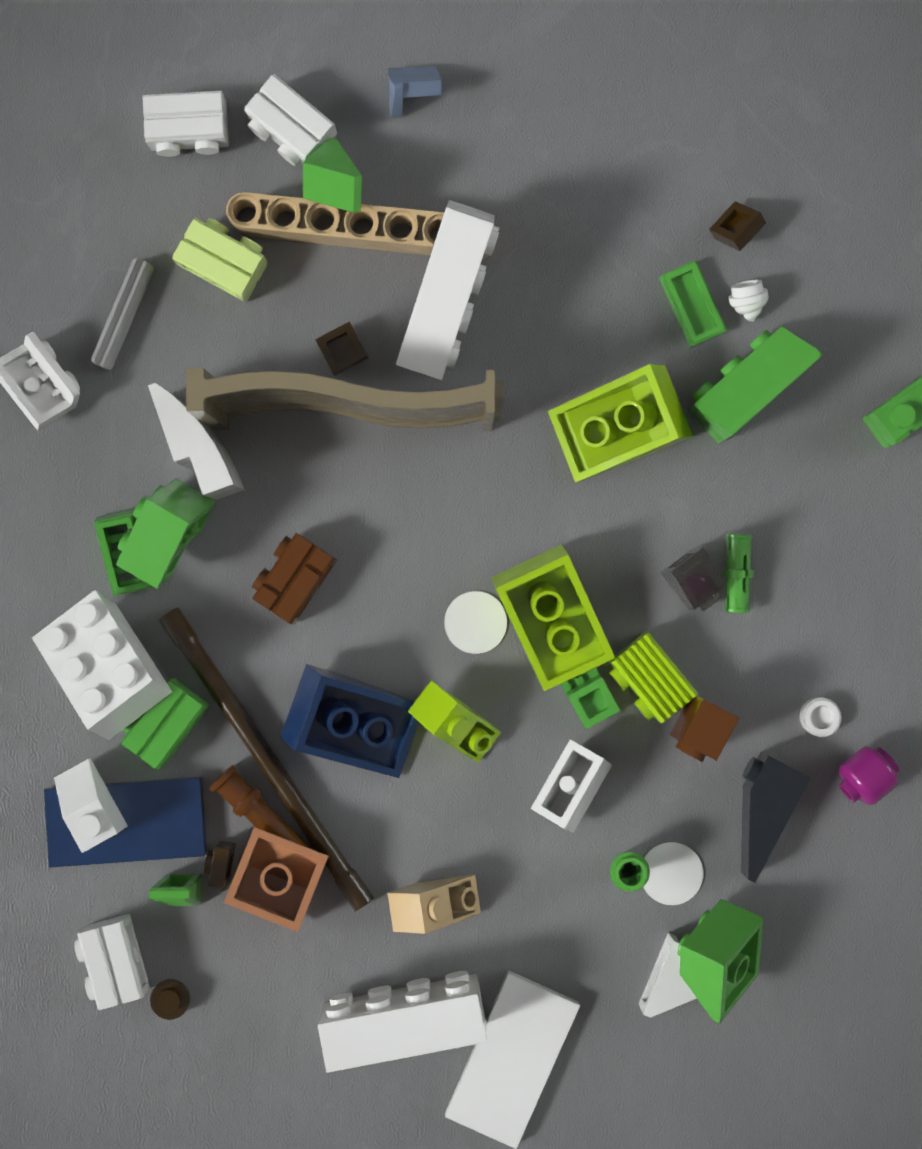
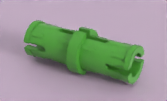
M727 534L726 569H723V577H726L724 612L750 613V578H754V570H751L750 560L752 535Z

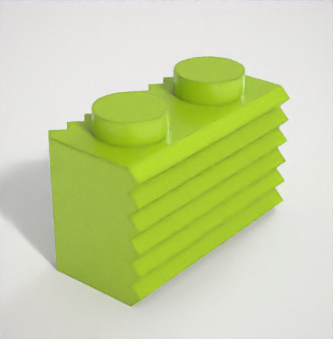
M649 632L642 633L615 655V659L609 661L614 667L609 672L623 690L630 687L639 698L634 704L648 721L654 717L660 723L665 722L698 695L697 691Z

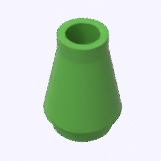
M623 852L615 857L610 868V876L615 886L620 890L635 892L643 888L648 882L650 868L645 858L634 852ZM625 863H632L631 870L627 872L621 871Z

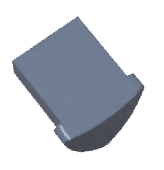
M436 66L388 68L390 118L402 117L403 98L442 95L441 78Z

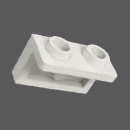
M34 332L25 336L23 345L0 357V383L37 431L76 408L80 396L78 381L71 372H64L56 361V355L52 347L45 340L40 341Z

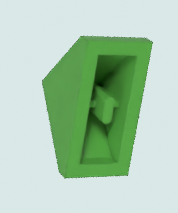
M329 138L303 162V198L353 213L361 212L362 175L336 138Z

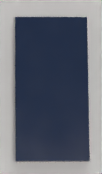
M202 777L106 783L105 785L128 827L83 853L62 818L56 787L44 789L49 868L201 857L207 855Z

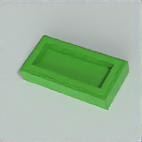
M696 260L660 275L659 280L690 348L727 332V328Z

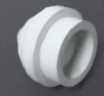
M758 279L742 281L732 285V294L728 297L729 303L734 307L735 311L743 314L746 320L752 322L761 313L762 307L765 306L769 299L768 290L763 288L762 280Z

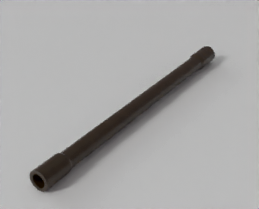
M178 607L168 612L159 619V622L176 647L183 652L315 850L328 855L325 865L335 878L336 885L353 910L357 911L363 908L374 897L356 870L344 858L214 665L183 613Z

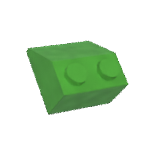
M720 899L711 911L706 910L702 914L698 926L691 934L687 933L683 936L677 950V954L680 956V976L712 1020L719 1024L759 974L763 917L723 899Z

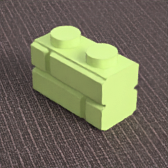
M197 218L193 219L172 259L183 269L246 303L256 287L257 281H259L267 267L268 261L261 254L263 248L246 237H242L240 242L227 235L229 229L212 218H208L206 223Z

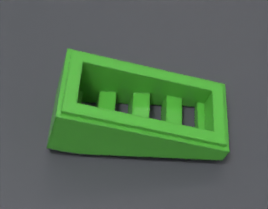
M135 509L98 516L94 521L113 596L152 588L150 584L137 577L119 581L118 574L127 573V571L116 565L115 559L119 558L122 551L119 549L113 550L112 543L120 542L126 531L110 534L108 528L127 524L128 529H133L137 520L133 516Z
M166 874L149 890V899L167 906L201 905L203 903V875Z

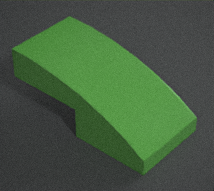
M593 668L561 683L565 694L586 730L620 711L597 668Z

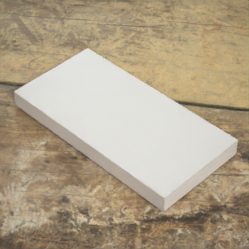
M508 970L486 1019L487 1042L475 1044L445 1111V1117L517 1149L578 1012L580 1003Z

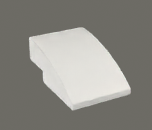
M157 383L148 385L175 463L188 469L194 468L202 494L218 500L244 491V486L229 454L208 425L187 412L185 403Z

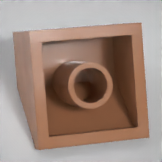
M254 827L224 904L299 932L328 855Z

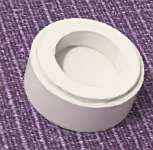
M823 697L811 698L804 703L800 710L801 725L812 735L819 737L829 736L836 732L841 724V711L837 704L830 699Z

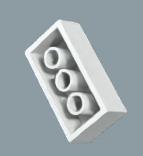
M449 200L396 365L440 380L443 378L445 369L454 370L461 341L456 340L458 331L462 333L467 331L474 306L468 300L471 293L479 295L487 267L482 265L481 261L484 254L492 256L499 235V227L493 226L495 215Z
M457 971L447 974L445 980L430 983L428 978H421L408 982L405 988L391 990V986L386 985L368 990V995L353 997L352 993H342L330 997V1002L324 1003L317 1024L326 1073L486 1043V1019L477 974L468 975L467 971Z

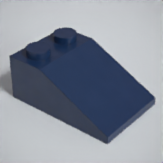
M306 664L280 738L294 751L399 778L419 721L408 712L414 704V700L348 676Z

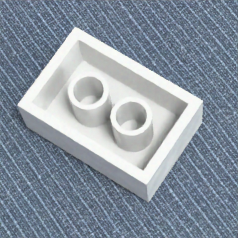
M96 590L32 637L87 730L108 740L172 693V690L116 603Z

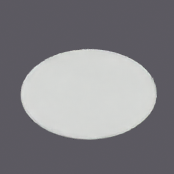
M481 591L466 592L454 599L449 605L444 620L445 631L449 640L458 649L472 654L485 653L495 648L503 639L507 628L506 613L501 603L492 595Z
M667 842L654 847L645 856V860L650 868V876L644 889L655 901L665 905H679L694 897L700 889L703 881L702 863L697 854L688 846L677 842Z

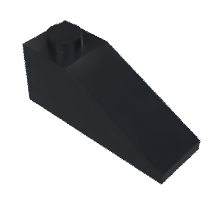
M760 752L758 758L752 757L743 772V778L746 781L743 784L741 873L754 883H756L810 780V777L763 752Z

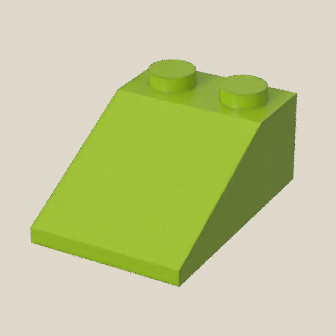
M648 364L548 411L575 483L650 456L693 437L665 365Z
M558 545L491 577L544 691L615 659L572 561L562 545Z

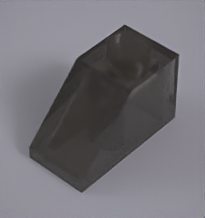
M704 547L691 549L661 572V575L689 610H695L700 607L702 611H705L721 598L718 592L726 586Z

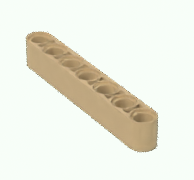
M249 192L235 194L228 201L226 207L227 216L235 230L247 237L430 256L435 241L429 236L430 232L436 227H440L444 212L361 204V212L353 213L304 198ZM251 207L256 210L255 217L251 221L240 222L237 220L238 213L242 209ZM289 211L295 214L294 221L290 225L279 226L276 224V218L280 213ZM322 215L331 216L334 219L333 225L327 230L316 229L314 223L318 217ZM367 219L373 223V227L366 234H357L352 230L356 221ZM398 223L408 224L412 228L409 236L405 238L394 237L391 234V230ZM484 254L482 260L488 258L490 255Z

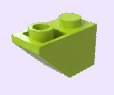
M432 680L408 710L433 735L477 763L489 751L492 744L501 734V731Z

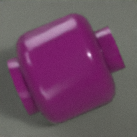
M865 746L840 765L839 773L842 782L839 784V788L853 803L860 800L867 805H874L897 787V773L900 770L896 762L885 750L880 747L873 749Z

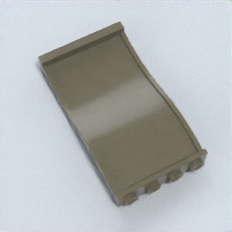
M186 368V411L214 430H229L231 418L263 411L307 410L346 416L390 427L418 429L452 427L482 421L484 431H491L493 422H500L503 407V381H495V370H486L485 382L478 385L447 391L403 392L381 390L308 373L268 371L239 373L214 378L204 368Z

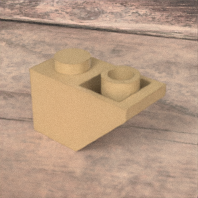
M475 875L419 882L387 892L393 932L427 934L481 913Z

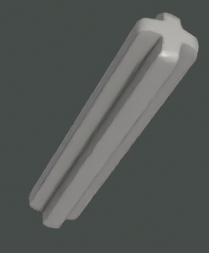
M139 258L132 260L92 355L91 361L95 365L109 370L113 368L154 271V267L149 262Z

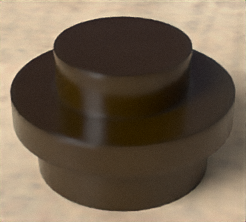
M163 980L153 989L150 996V1004L156 1015L163 1019L173 1020L186 1012L190 1004V993L188 988L178 980Z

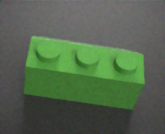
M782 326L773 334L766 329L749 344L754 350L744 360L739 355L734 357L720 370L725 377L714 386L710 381H707L691 396L695 403L687 410L719 444L736 433L822 356L818 349Z

